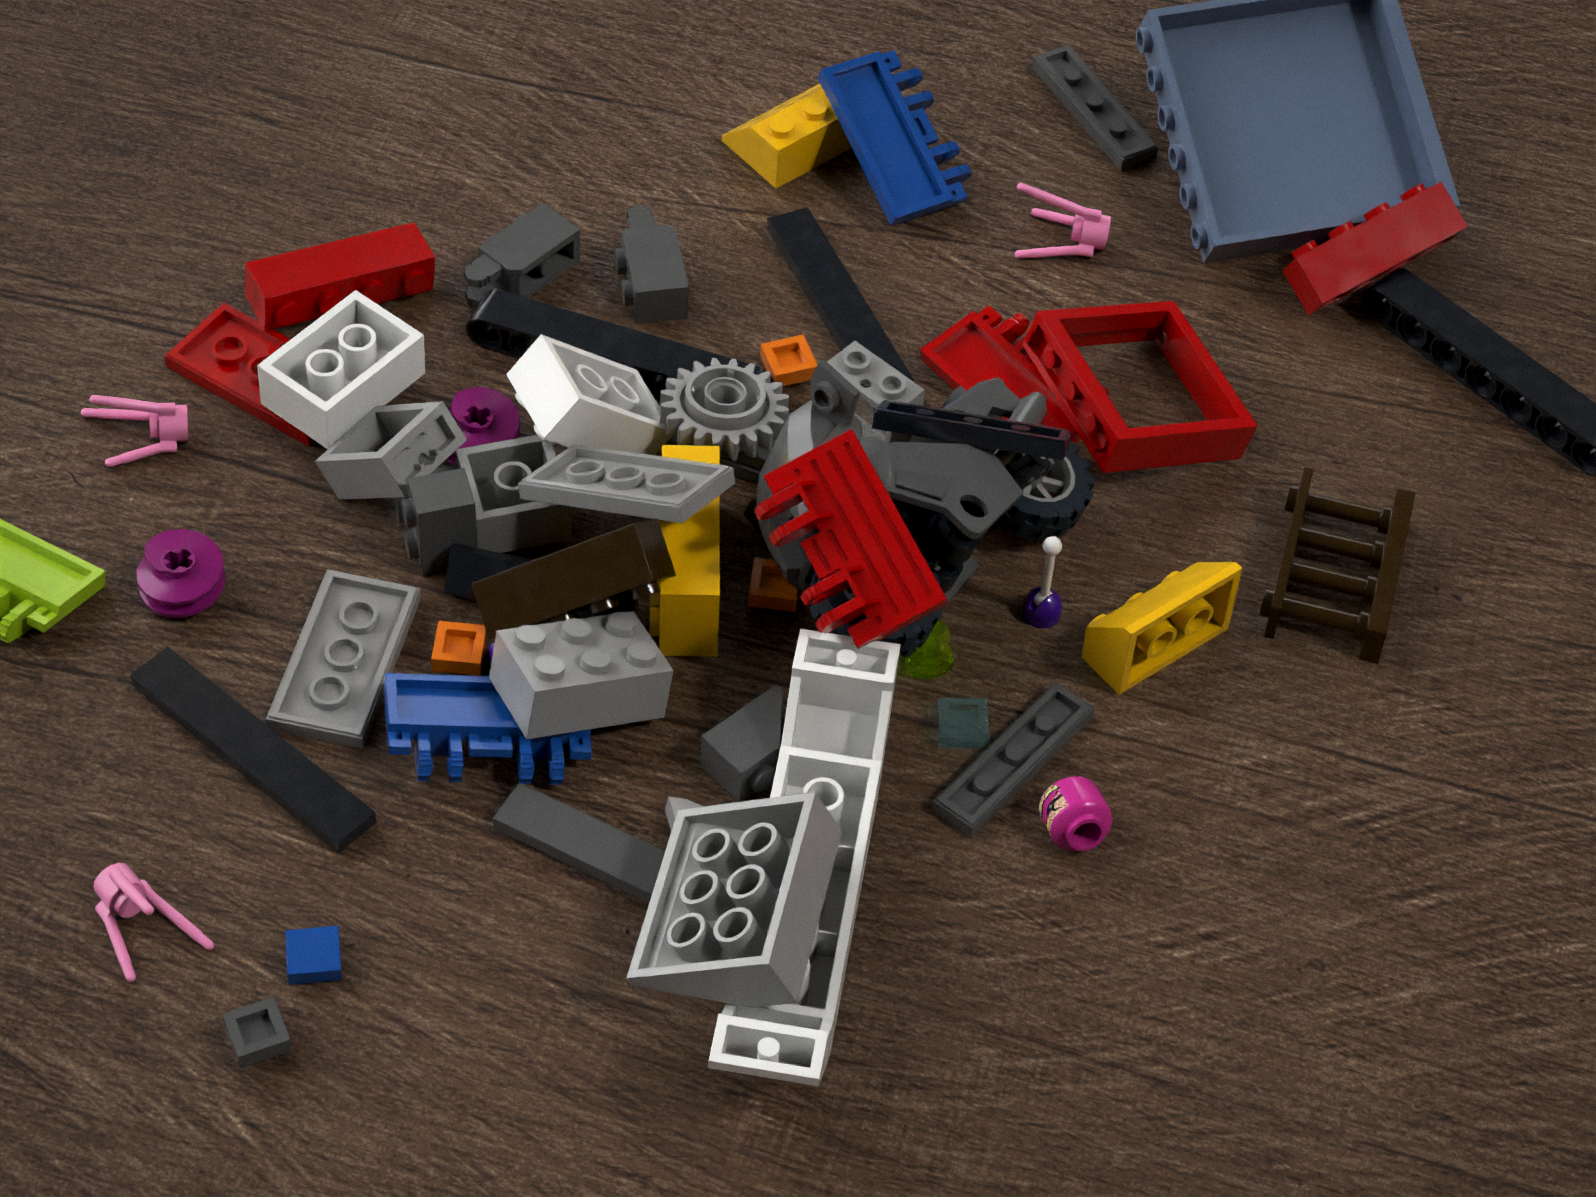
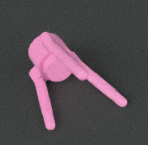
M1024 183L1017 185V190L1074 213L1075 217L1033 208L1031 214L1035 217L1072 226L1070 240L1078 241V245L1017 250L1014 253L1015 258H1045L1072 255L1092 258L1094 249L1105 250L1111 216L1102 215V210L1086 208Z
M92 395L89 399L92 404L121 409L84 408L81 410V415L88 418L149 421L150 439L160 438V443L106 459L105 465L107 467L126 464L159 453L177 452V442H189L187 405H175V402L155 403L120 397Z
M116 863L110 865L95 879L93 888L101 899L96 905L95 911L105 923L118 962L128 982H133L136 979V975L115 918L117 915L129 918L135 916L141 910L146 915H152L154 906L206 950L214 948L212 940L155 893L146 880H139L127 864Z

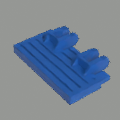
M895 50L882 54L878 51L821 69L817 77L890 226L966 201L968 196L961 183L972 176L968 164L940 172L937 165L955 158L960 153V149L956 141L928 148V145L936 143L939 139L925 112V109L935 102L931 91L927 90L903 98L901 91L918 85L924 78L919 68H912L911 70H905L892 75L891 72L899 70L902 66Z
M385 673L384 700L388 754L410 755L411 740H415L414 753L417 781H429L433 770V759L431 756H446V772L449 782H461L463 772L461 741H467L469 757L512 758V743H515V760L519 784H531L532 777L534 776L533 759H547V773L550 784L562 785L565 769L562 744H568L569 759L591 760V729L526 739L489 679V676Z

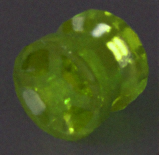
M938 620L921 648L917 647L914 654L905 657L906 669L910 675L922 679H931L945 675L952 669L954 655L953 650L949 646L951 641L950 630L945 622Z

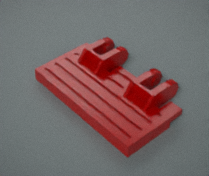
M990 305L978 314L972 311L920 349L921 360L953 390L959 386L969 390L978 382L999 377L1006 383V387L1020 399L1029 396L1032 392L1043 394L1047 399V414L1041 424L1043 426L1069 430L1071 432L1070 441L1074 444L1081 440L1022 344L1025 337L1013 346L1011 345L1028 330L1030 321L1021 312L1019 314L1016 313L1012 318H1008L1001 323L1002 316ZM1101 384L1102 388L1108 395L1110 391H1108L1107 388Z
M853 429L840 434L763 476L773 496L756 505L754 512L758 520L765 521L774 518L803 502L807 509V512L780 525L771 532L768 538L773 547L779 548L789 544V542L815 529L819 531V533L800 542L820 580L817 584L803 591L800 596L805 606L811 607L812 605L820 604L847 588L851 589L855 597L818 618L815 625L820 633L826 634L864 614L866 619L847 628L857 649H860L877 639L880 641L948 604L945 594Z

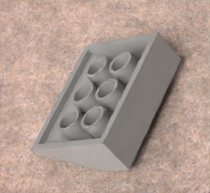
M816 792L677 811L626 977L631 985L744 1007L797 1003L842 835V830Z

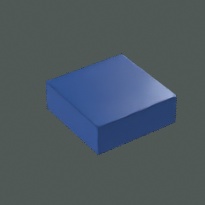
M338 926L285 930L289 985L342 980Z

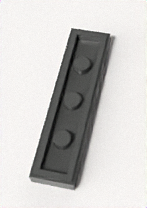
M1069 44L1033 57V70L1120 171L1157 158L1158 146Z
M1054 682L933 800L932 812L972 839L1093 718L1094 707L1057 682Z
M518 783L493 817V829L647 903L650 902L665 851L525 784Z

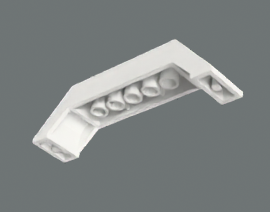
M800 629L792 665L782 742L770 798L816 792L842 830V835L797 1003L760 1007H744L726 1003L722 1013H718L708 1068L819 1086L831 1053L876 811L901 644L875 640L857 649L851 636L832 633L825 634L819 631Z

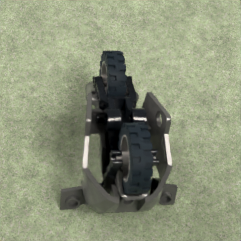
M822 360L818 363L810 379L812 388L810 393L811 400L789 414L759 474L757 496L749 501L743 516L759 532H762L774 561L789 584L801 591H805L812 585L817 584L820 580L800 542L819 533L818 529L779 548L773 547L768 538L774 529L807 512L803 502L765 521L758 520L754 510L760 502L773 496L763 477L764 475L840 434L853 429L949 603L980 567L972 555L980 540L998 528L1005 532L1007 529L1015 531V536L1028 539L1029 536H1036L1037 540H1045L1051 535H1055L1057 538L1063 536L1069 528L1072 529L1076 525L1093 496L1091 490L1094 487V476L1089 475L1090 464L1086 457H1080L1078 454L1080 449L1072 441H1070L1064 460L913 435L909 442H892L890 444H886L880 439L873 437L861 439L862 425L854 415L860 391L827 361ZM996 377L978 382L969 390L959 386L946 399L942 409L1000 419L1006 417L1012 421L1043 425L1041 423L1047 414V399L1039 392H1032L1029 396L1020 399L1006 387L1005 382ZM1047 491L1057 493V497L1052 498ZM847 588L820 604L812 605L810 612L814 620H818L824 613L855 598L851 589ZM945 606L880 641L901 644L899 655H902L903 658L914 654L917 647L921 648L926 642ZM863 614L827 633L850 636L847 628L866 619Z

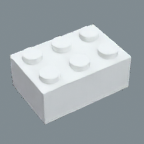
M355 290L257 365L261 404L326 449H329L374 407L386 405L425 374L424 335Z
M541 334L506 374L516 390V400L528 411L535 423L534 431L543 441L550 445H556L557 443L570 447L575 444L656 455L662 448V445H665L672 437L665 434L666 424L659 421L660 407L636 369Z

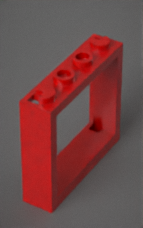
M1174 301L1037 311L1022 344L1102 473L1241 459L1258 427ZM1155 340L1207 421L1128 428L1077 347Z

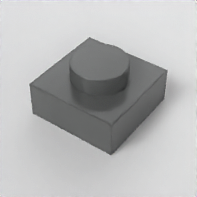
M274 997L222 1014L224 1027L240 1068L292 1051L291 1039Z

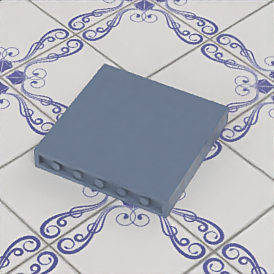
M1211 0L1150 9L1137 28V48L1140 53L1145 54L1148 65L1146 73L1147 84L1150 91L1156 93L1159 104L1157 110L1158 123L1161 130L1167 132L1170 143L1168 149L1169 162L1172 169L1178 171L1181 182L1179 189L1182 207L1185 210H1189L1191 217V240L1194 248L1200 249L1204 264L1296 249L1312 240H1315L1317 245L1323 244L1330 240L1328 233L1348 221H1351L1354 227L1366 221L1364 215L1368 211L1384 202H1387L1390 208L1401 203L1400 196L1421 183L1427 189L1442 182L1457 209L1461 206L1398 0Z

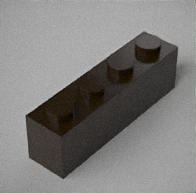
M655 519L633 523L473 582L471 585L488 638L494 639L497 630L518 628L523 625H539L546 622H560L572 618L578 619L576 612L588 607L591 615L620 606L617 597L627 593H631L633 600L661 591L659 582L675 577L676 573L659 521Z

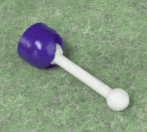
M1055 536L1047 537L1042 545L1046 557L1041 586L1031 589L1025 597L1022 614L1025 621L1029 625L1041 629L1056 625L1060 620L1062 610L1061 597L1051 588L1055 557L1062 549L1061 540Z

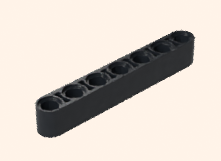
M1405 268L1394 269L1364 291L1362 303L1364 309L1373 320L1580 470L1589 475H1596V403Z
M498 289L488 290L484 294L465 328L468 337L476 345L518 359L523 356L542 334L636 369L657 401H660L661 390H666V379H677V370L679 368L693 372L694 361H698L704 367L711 366L712 358H717L720 365H728L729 361L733 359ZM737 360L738 367L745 368L749 364ZM755 365V375L766 372L765 369ZM771 376L770 383H773L774 379Z

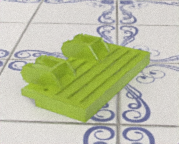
M0 519V639L6 643H11L32 627L43 633L105 587L106 571Z

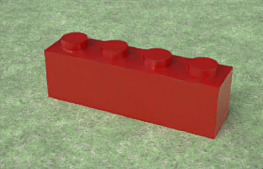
M1439 182L1427 189L1423 183L1418 184L1400 196L1401 203L1390 208L1388 203L1384 202L1368 211L1364 215L1366 221L1354 227L1352 222L1348 221L1328 233L1330 240L1318 246L1315 240H1312L1293 251L1291 254L1294 260L1282 271L1308 316L1386 276L1394 269L1401 268L1450 242L1464 231L1468 226L1443 183Z
M413 222L245 262V297L264 331L320 318L355 290L376 304L433 290L435 255Z

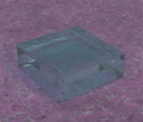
M938 698L936 710L939 748L989 747L990 734L987 698Z

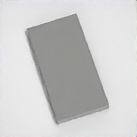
M573 444L518 483L520 499L683 523L734 485L735 476L734 468L727 465Z
M327 569L266 717L267 726L273 731L364 749L384 697L385 673H393L421 600L420 588Z

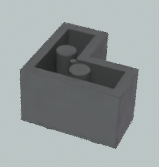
M456 464L436 468L428 475L407 478L408 495L406 497L393 498L398 523H405L406 528L409 529L403 531L408 559L417 558L422 577L447 572L450 548L455 543L478 548L475 500L465 468L457 469Z

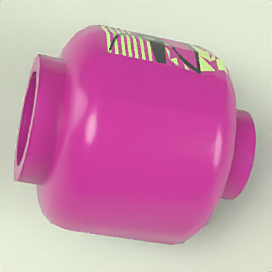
M1073 776L1058 780L1048 787L1040 800L1039 812L1041 820L1051 839L1061 849L1070 852L1093 849L1103 841L1111 829L1113 821L1111 809L1098 786L1090 779L1082 776Z

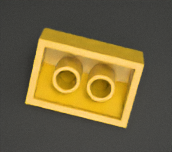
M821 84L804 91L722 135V142L775 189L852 148Z
M1196 562L1181 572L1174 571L1170 573L1156 587L1145 593H1136L1122 607L1108 615L1101 614L1094 618L1085 630L1081 657L1118 695L1122 694L1228 630L1242 567L1236 562Z

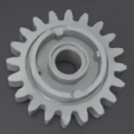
M712 358L711 366L704 367L700 362L694 361L693 372L679 368L677 370V379H666V390H661L659 421L666 424L665 434L667 436L677 435V445L693 443L694 446H720V454L721 452L728 453L732 461H737L738 452L744 451L748 456L754 458L756 457L757 446L768 451L772 449V440H777L789 416V396L782 394L783 384L781 382L770 383L771 373L769 371L755 375V364L753 363L742 368L738 367L736 359H731L728 365H720L717 358Z

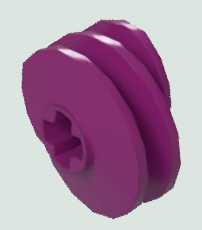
M485 387L467 388L456 393L452 406L448 408L467 439L458 449L521 437L519 411L512 400L499 391ZM456 451L446 459L450 465L456 464Z
M186 529L166 530L152 537L144 546L145 556L141 559L136 576L142 603L152 612L172 618L192 616L212 606L222 594L226 580L222 552L215 542L200 532Z

